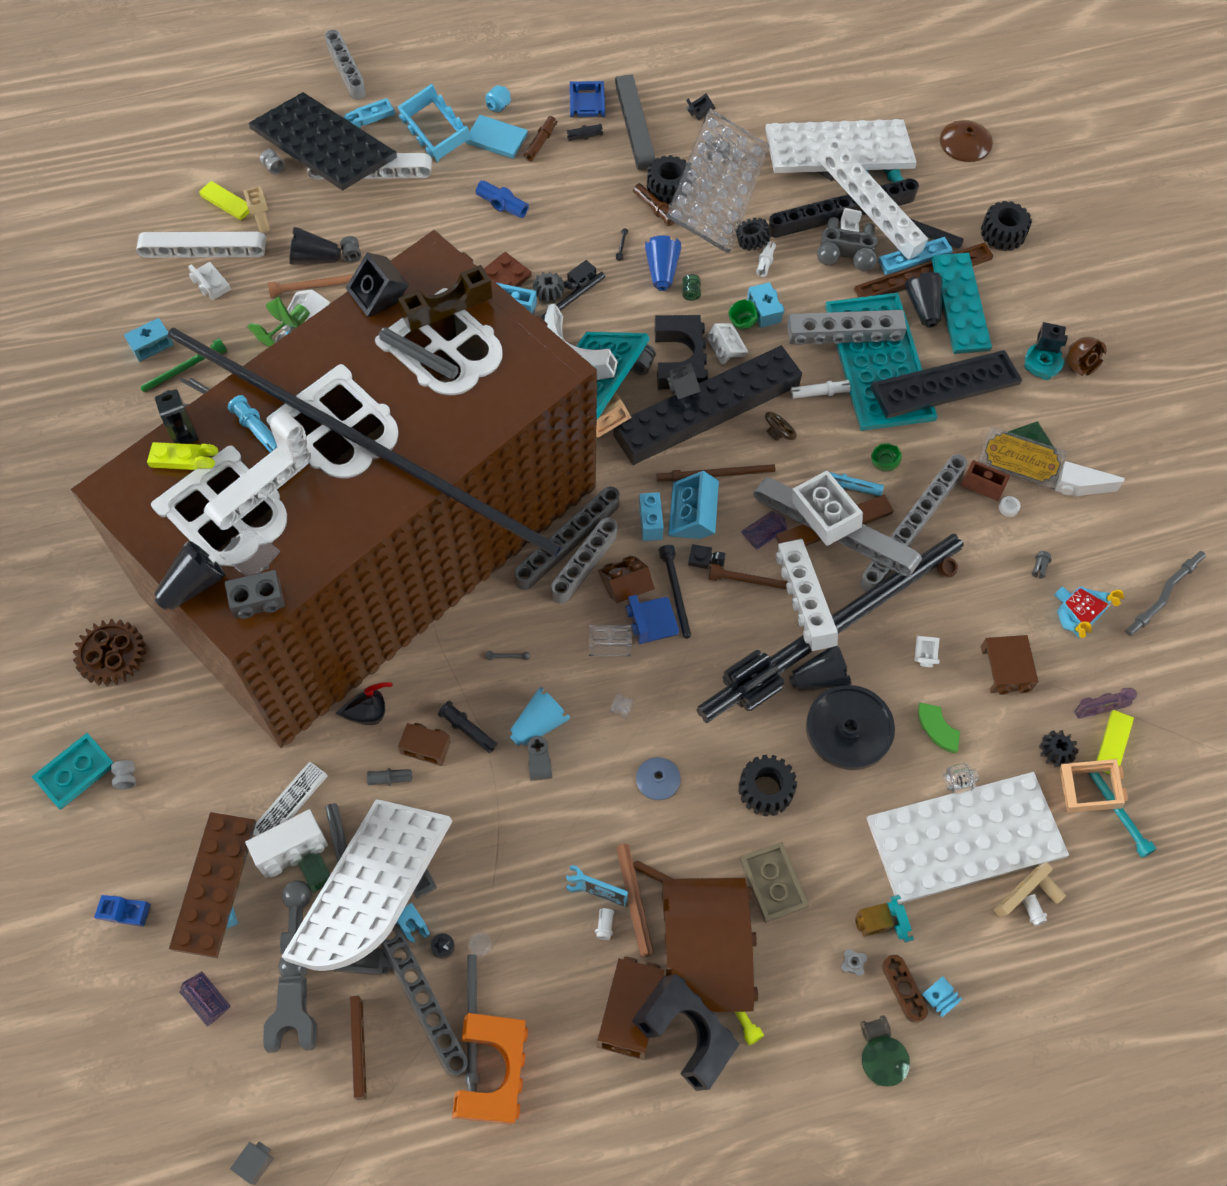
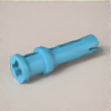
M238 395L228 403V410L231 413H235L239 418V423L244 427H248L271 453L277 448L273 433L261 421L259 412L248 405L245 396Z

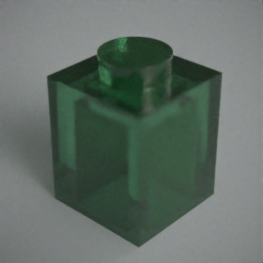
M319 852L308 854L298 864L310 889L314 893L324 887L331 874Z

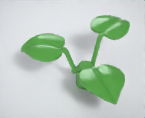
M280 297L269 301L266 304V308L275 319L282 321V323L272 332L268 333L262 326L255 323L248 324L247 328L261 343L270 347L275 343L271 336L285 325L297 328L304 323L310 312L303 305L297 304L289 314Z

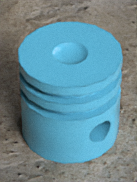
M944 976L922 994L933 1008H937V1013L941 1012V1017L963 999L957 996L959 993L953 991L954 988Z

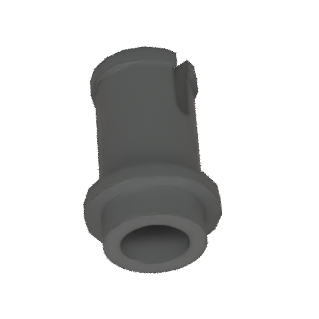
M1039 551L1035 555L1036 563L1032 575L1037 578L1040 570L1039 578L1041 579L1045 578L1048 564L1051 563L1052 558L1049 552Z

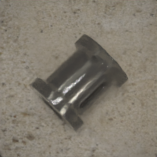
M881 1015L879 1019L870 1022L865 1020L860 1022L861 1031L867 1043L872 1042V1039L891 1036V1029L885 1015Z

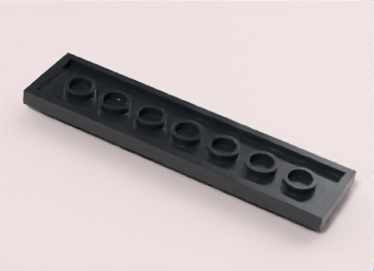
M1002 350L873 382L870 388L886 418H891L1020 385L1022 378L1006 351Z

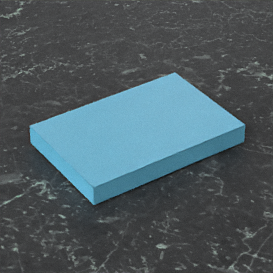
M479 115L470 130L473 140H467L466 144L514 159L528 135V130Z

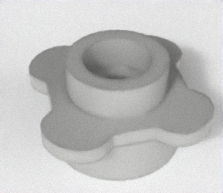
M847 949L844 952L845 959L841 965L842 970L857 976L863 975L864 962L867 961V956L864 953L858 954L851 949Z

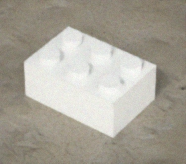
M828 470L792 489L793 505L826 546L862 527L863 512Z
M310 809L245 842L256 867L265 878L275 877L284 868L290 865L296 866L302 863L304 858L310 855H318L325 850V847L329 846Z

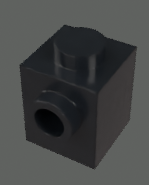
M1043 322L1037 335L1035 349L1059 353L1061 347H1065L1067 343L1066 327Z

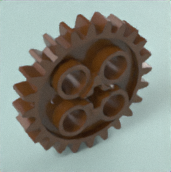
M110 619L109 624H106L102 620L101 626L98 627L94 623L92 631L86 628L87 635L79 636L82 642L75 643L78 650L73 651V654L76 656L73 661L76 664L75 668L80 672L81 676L90 683L94 681L100 686L103 682L106 686H109L110 681H113L115 685H118V679L121 678L123 681H126L125 675L134 676L132 670H139L140 667L137 663L144 662L140 655L146 654L143 648L146 644L142 640L143 636L141 633H138L135 626L132 627L129 622L124 625L123 621L119 619L116 624L113 619ZM119 662L118 665L112 667L114 663Z

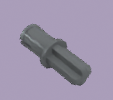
M387 768V770L367 771L368 786L376 784H388V786H391V783L411 782L413 778L411 769L391 770Z

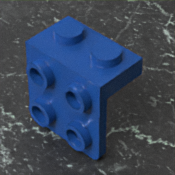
M637 595L628 597V605H625L628 618L631 617L633 623L631 624L634 636H637L639 644L678 635L679 628L669 598L662 597L639 603Z

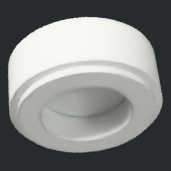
M1006 496L999 504V511L1004 516L1013 517L1020 510V502L1015 497Z

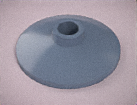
M661 757L648 759L641 764L637 771V786L646 797L653 800H665L673 796L679 788V770L668 759ZM656 773H660L663 777L661 779H657L654 775Z

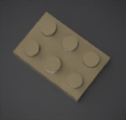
M783 842L740 856V862L765 923L809 907Z

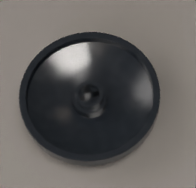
M839 685L824 691L812 703L807 715L806 732L812 748L824 761L845 770H861L875 765L887 754L894 740L895 723L889 707L877 694L856 685Z

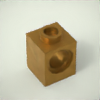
M887 903L860 909L856 914L857 917H855L856 927L858 931H862L863 937L890 931L894 926Z

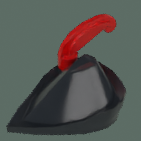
M381 682L368 686L364 689V692L358 694L341 707L336 714L362 725L373 726L379 724L385 714V701L378 689L392 687L393 683Z

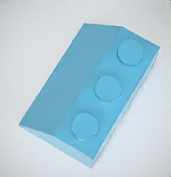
M701 471L673 482L669 536L702 539L715 534L719 481L705 471Z

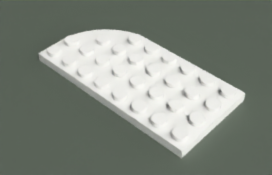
M376 799L283 953L282 958L287 962L312 970L326 971L348 966L376 949L395 926L453 822L451 818L446 815Z

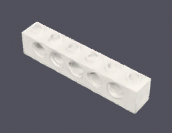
M803 539L778 544L776 561L778 565L782 566L781 574L783 580L788 582L786 583L788 595L793 596V609L799 613L798 623L800 627H804L803 635L805 642L810 644L812 651L837 646L838 632Z

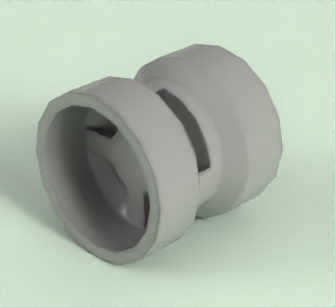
M273 149L265 150L260 156V162L274 175L279 174L285 167V162Z
M117 761L111 765L112 773L115 776L112 779V787L114 789L123 790L136 786V778L133 776L135 771V763L133 761Z

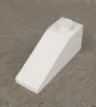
M1065 461L1059 471L1055 491L1071 496L1117 492L1125 478Z

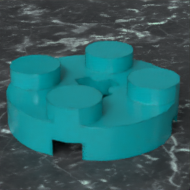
M1036 344L1032 345L1025 355L1024 368L1043 380H1050L1058 375L1065 363L1061 356V350L1059 353L1035 349ZM1045 358L1047 359V363L1042 362L1041 360Z
M898 894L891 896V901L887 902L891 916H895L898 923L894 925L898 939H903L907 943L914 941V937L912 935L908 936L907 932L912 931L904 905H898L897 900L901 899Z

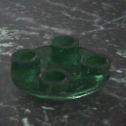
M879 1036L873 1038L866 1044L861 1053L864 1072L877 1086H895L902 1082L909 1072L910 1058L902 1043L892 1037Z

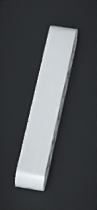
M397 153L396 159L363 179L427 178L431 175L432 158L426 153ZM308 168L307 174L310 178L324 179Z
M143 232L138 236L136 252L145 258L262 257L265 254L267 237L261 232Z

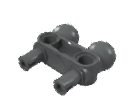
M835 217L829 218L828 226L822 233L821 244L817 250L818 260L828 266L835 264L840 256L853 258L854 266L858 270L865 272L873 269L877 262L875 251L878 242L876 236H874L875 225L872 223L865 224L863 232L838 229L839 220Z

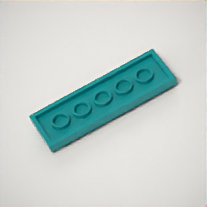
M970 254L933 255L931 260L934 272L939 273L943 279L942 307L953 354L991 351L992 344Z

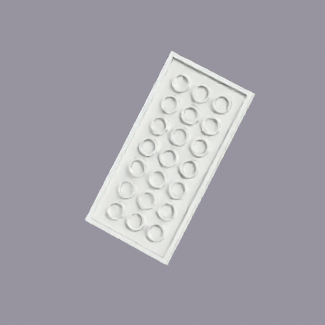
M879 119L875 121L766 124L765 131L774 173L827 171L817 158L821 145L834 137L838 139L865 170L916 168L917 162L904 120Z
M1034 772L867 817V822L894 895L899 894L901 899L897 900L898 904L1069 856Z

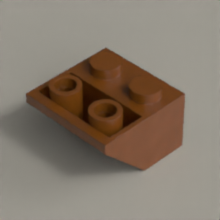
M627 556L621 562L608 563L598 570L610 598L616 604L628 600L629 596H638L655 589L649 567L636 556Z

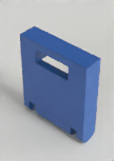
M570 81V117H574V113H577V117H598V113H601V117H605L604 81ZM578 90H595V93H578Z

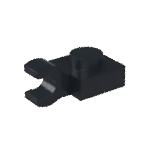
M692 544L688 566L708 569L709 564H717L720 567H724L726 553H712V547Z

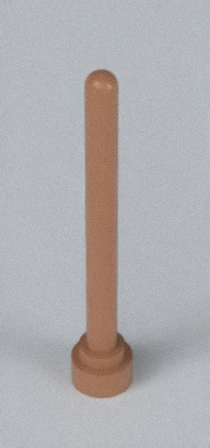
M354 274L281 285L274 281L268 282L270 297H278L279 294H282L281 292L349 283Z

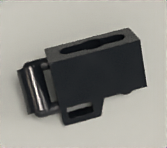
M585 260L567 273V281L563 282L564 288L569 290L582 288L590 279L596 276V267L588 260Z

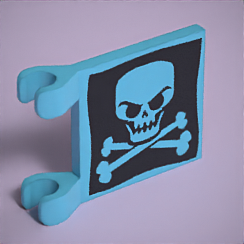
M570 866V870L575 871L577 875H566V879L570 883H577L575 887L567 885L568 891H584L626 907L628 891L586 876L577 866Z

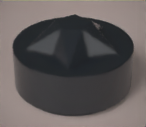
M441 933L432 939L431 950L437 958L445 959L453 954L455 944L450 935Z

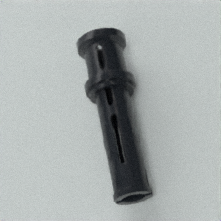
M447 701L441 707L438 716L450 722L453 729H460L487 751L488 754L494 751L498 742L494 741L468 720L467 714L460 712L454 707L452 701Z

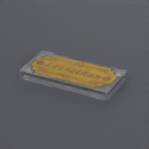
M990 426L978 461L1007 475L1009 474L1010 476L1054 490L1068 452Z

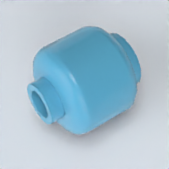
M494 86L485 95L488 109L494 112L504 110L511 102L509 90L504 86Z

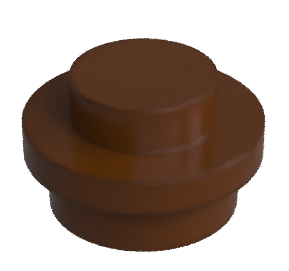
M947 557L938 563L937 570L942 577L950 578L957 573L958 564L954 559Z

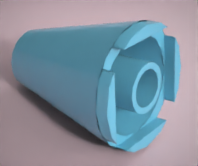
M543 687L538 688L510 729L513 733L510 738L518 746L521 743L524 746L528 745L532 737H542L570 719L568 714L565 717L562 715L564 713L563 708L548 692L544 695L542 694L544 691Z

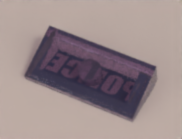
M771 511L742 530L741 533L754 548L759 549L773 540L776 534L786 531L787 524L785 517Z
M203 971L186 980L181 985L180 994L207 1027L231 1007Z

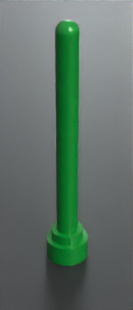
M220 338L212 341L211 349L220 354L227 352ZM199 354L193 356L141 385V391L147 392L206 358Z

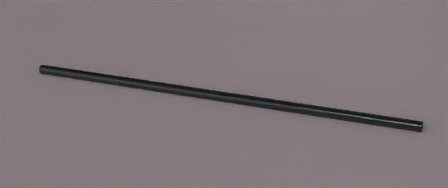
M176 328L169 330L168 337L547 553L555 557L560 553L562 546L180 330Z

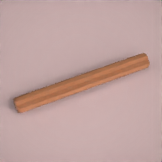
M620 844L616 847L625 890L628 891V903L641 957H648L654 951L629 844Z

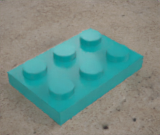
M86 733L31 777L56 807L61 810L110 771L111 765L114 762L94 739Z

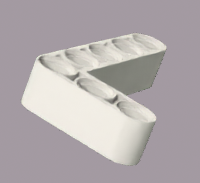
M286 411L277 413L270 423L277 448L206 505L204 513L222 530L233 526L310 462L312 452L304 428Z

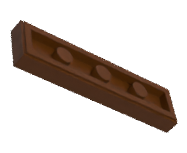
M350 996L354 1098L358 1101L366 1100L363 1000L359 996Z

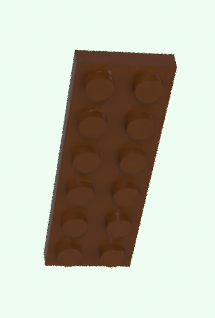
M210 812L169 946L171 951L218 959L248 854V847L245 842L252 839L256 826L255 819Z

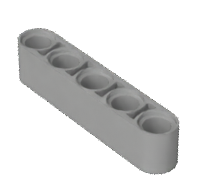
M337 30L327 31L325 39L328 52L350 96L355 100L363 99L366 96L364 81L342 36Z
M602 519L551 584L552 599L556 603H566L616 540L617 523L614 519ZM610 529V530H612V531H611V532H606V531H604V530ZM594 544H599L600 546H599V547H594V546H592V545H594ZM582 559H588L589 561H587V562H582V561H580V560H582ZM570 574L577 575L576 577H569ZM563 589L565 592L559 593L557 590Z

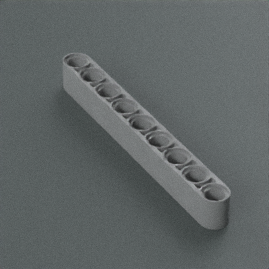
M956 454L948 460L890 538L910 547L962 477L967 466V459L964 456ZM872 560L862 576L860 582L862 590L867 592L885 580L892 569L879 565L880 563ZM868 578L873 579L875 582L869 581Z
M770 477L764 478L754 491V497L768 507L813 529L793 505L792 488ZM864 524L856 531L837 540V542L908 577L911 576L922 560L921 555L914 549Z

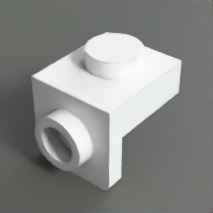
M845 208L839 223V229L859 232V221L862 212Z
M917 636L914 661L920 662L922 667H933V664H939L938 649L940 638Z

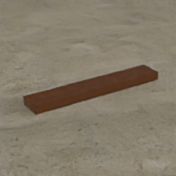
M885 495L857 504L858 508L863 512L862 524L892 515L894 512ZM804 524L780 532L775 536L778 544L803 539L805 546L821 541L817 533Z

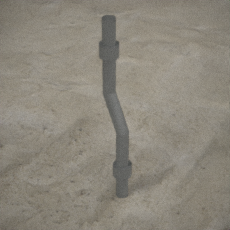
M1199 551L1192 559H1187L1181 565L1182 568L1166 581L1159 600L1145 613H1140L1135 618V622L1125 630L1127 635L1132 636L1141 627L1144 628L1150 623V619L1166 605L1174 585L1186 574L1192 573L1197 568V564L1206 557L1203 551Z

